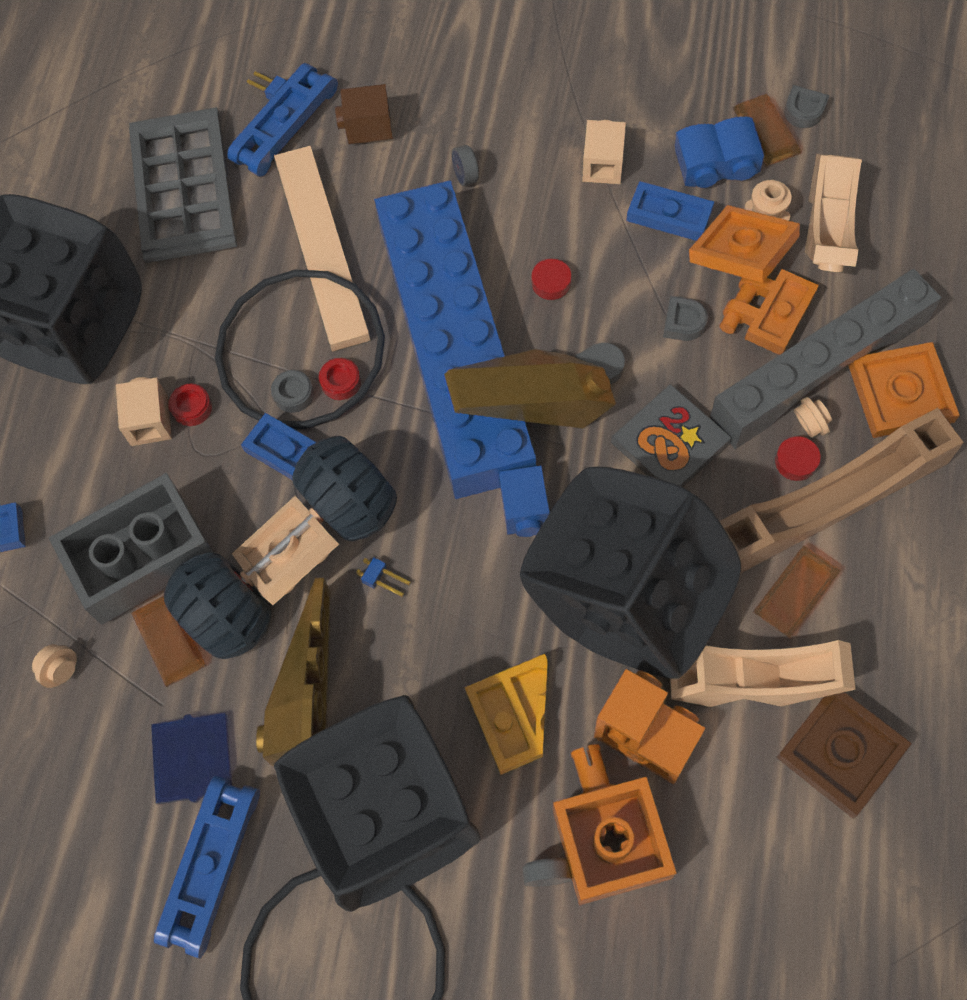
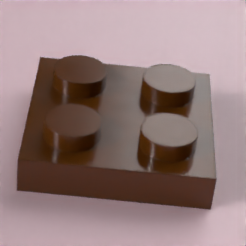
M842 692L823 697L776 758L854 819L860 814L912 743L847 693Z

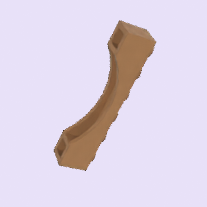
M936 408L903 425L883 441L825 477L779 498L750 505L721 520V525L732 540L740 557L741 573L949 464L964 442L939 408Z

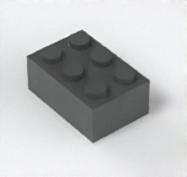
M167 473L49 537L84 609L101 625L165 590L168 580L182 563L194 556L213 552L180 491Z

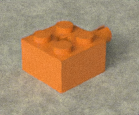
M599 744L588 746L587 754L591 766L588 765L583 747L571 752L583 793L553 802V814L565 857L569 863L579 905L668 881L677 874L647 777L618 785L610 784ZM606 831H612L615 838L623 837L625 840L621 843L619 852L613 853L610 846L603 847L601 845V842L605 839Z

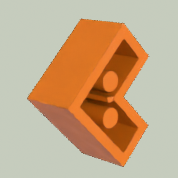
M625 669L597 717L594 738L674 785L703 734L705 727L698 724L699 718L689 710L677 705L672 709L664 704L668 692L661 689L662 683L658 679L644 671H637L635 674Z

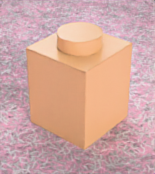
M587 120L582 182L621 183L626 122Z
M139 377L127 383L116 384L119 430L131 446L172 439L168 395L157 377Z

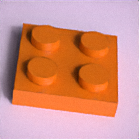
M727 205L689 249L690 263L763 283L799 238L800 223Z
M933 342L867 354L848 365L873 438L891 435L903 425L936 408H939L949 423H955L960 416Z

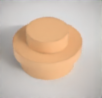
M809 397L802 399V405L795 408L794 412L806 433L811 438L819 433L822 436L829 433L827 424L832 421V418L825 405L819 399L815 402H812Z
M51 644L41 649L32 663V670L35 673L36 680L46 688H53L68 681L75 671L76 653L67 646Z

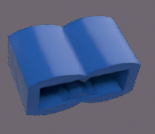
M734 117L723 120L715 125L698 124L676 132L675 152L685 186L706 188L722 179L743 181L761 172L764 153L752 117Z

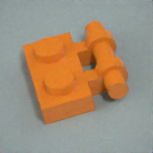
M781 269L775 281L766 278L763 283L742 277L738 283L740 290L735 299L729 300L723 310L724 318L719 325L720 329L725 333L733 334L738 324L745 323L750 326L745 340L778 355L785 352L816 295L819 285L784 269ZM760 295L765 298L760 309L750 305L754 296Z

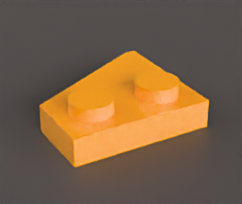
M545 654L464 687L500 775L543 757L548 661Z

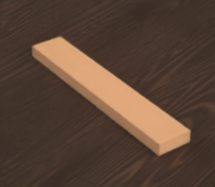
M311 146L274 155L307 269L329 271L353 283ZM310 278L332 352L371 341L358 297L353 291L326 278Z

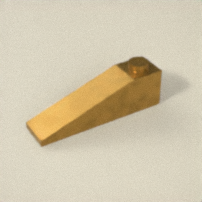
M534 349L449 369L444 374L455 413L584 429L616 405L610 387V380L603 367L556 352Z
M324 578L314 579L267 703L264 725H258L257 751L258 753H263V758L271 766H274V763L290 749L327 728L331 591Z

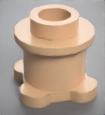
M762 181L753 189L752 197L746 202L744 209L789 221L790 213L786 210L790 206L792 195L789 188L779 181Z

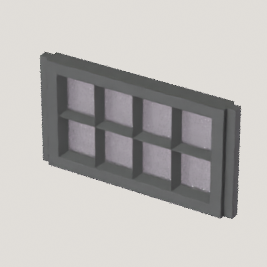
M218 108L129 123L141 250L145 263L237 247Z

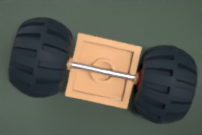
M332 436L325 438L305 450L296 464L292 481L295 488L313 508L308 510L296 496L286 503L232 553L233 557L242 567V572L220 554L208 552L194 556L182 563L168 580L164 592V602L167 609L187 634L214 657L229 659L240 656L254 648L266 633L271 620V609L265 599L274 605L284 595L291 592L305 575L317 564L322 563L329 553L339 545L321 524L324 520L345 540L357 541L368 538L380 531L393 514L397 502L395 490L379 469L345 437Z

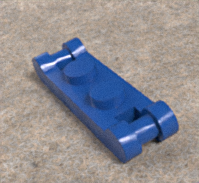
M307 63L300 65L232 142L227 153L228 159L238 165H247L249 171L259 177L264 176L271 166V161L275 158L274 155H277L325 99H330L334 96L338 87L337 79L328 74H318L317 69ZM255 144L260 146L255 152L251 151Z
M217 775L211 779L154 935L155 944L170 948L174 944L185 948V954L199 959L204 955L210 941L211 929L245 831L259 801L260 790L258 788L248 785L238 788L230 785L229 779ZM223 803L234 806L230 820L217 816ZM183 911L196 915L191 929L180 925Z

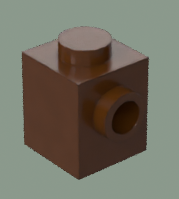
M386 84L340 89L342 105L335 106L338 130L345 129L348 144L393 139Z

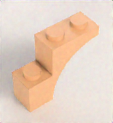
M816 154L809 202L813 205L805 253L813 261V264L818 265L820 270L843 272L844 265L856 266L858 248L855 242V207L862 159Z
M836 640L812 646L771 650L728 649L706 645L698 659L682 677L678 679L670 678L671 699L707 707L748 699L782 707L855 690L851 643Z

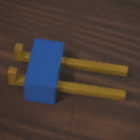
M255 71L253 73L255 76L269 82L270 85L266 88L249 79L247 83L263 90L266 98L270 100L287 80L279 76L272 80Z
M374 557L371 562L364 558L363 562L369 565L365 573H362L359 569L356 571L357 575L362 577V583L375 589L376 585H379L403 597L404 593L379 580L383 573L408 586L411 582L386 570V563Z

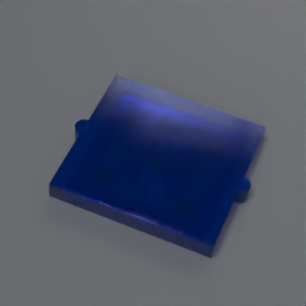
M226 713L195 718L187 714L182 720L151 724L156 804L160 805L185 800L198 803L200 798L205 796L211 779L216 775L229 779L230 785H232Z

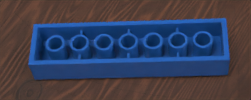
M451 180L376 198L374 201L379 226L454 498L459 499L500 488V471L536 466V457L525 421L455 413L444 374L449 369L496 359L505 355Z

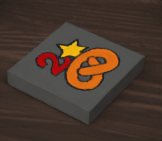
M671 384L611 438V443L647 476L662 479L684 487L731 441V437Z

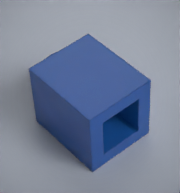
M542 466L500 471L499 484L507 535L517 534L519 537L535 536L549 515Z

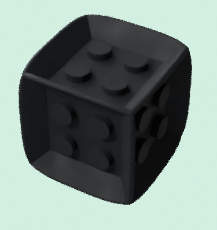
M15 194L1 195L0 357L19 366L57 379L77 384H92L107 367L137 311L142 293V283L137 269L117 235L99 221L82 213L27 196Z
M595 466L582 470L566 487L552 508L525 555L520 570V579L526 592L545 615L564 634L585 648L639 671L659 677L678 679L698 659L722 618L737 587L741 573V561L732 540L710 507L698 496L679 485L662 479L622 469Z
M407 695L387 699L345 718L299 743L274 763L282 794L318 872L334 894L335 902L346 911L353 912L360 907L371 905L401 891L404 885L411 886L452 863L481 840L477 827L469 820L464 802L447 765L422 718L416 711L411 698Z

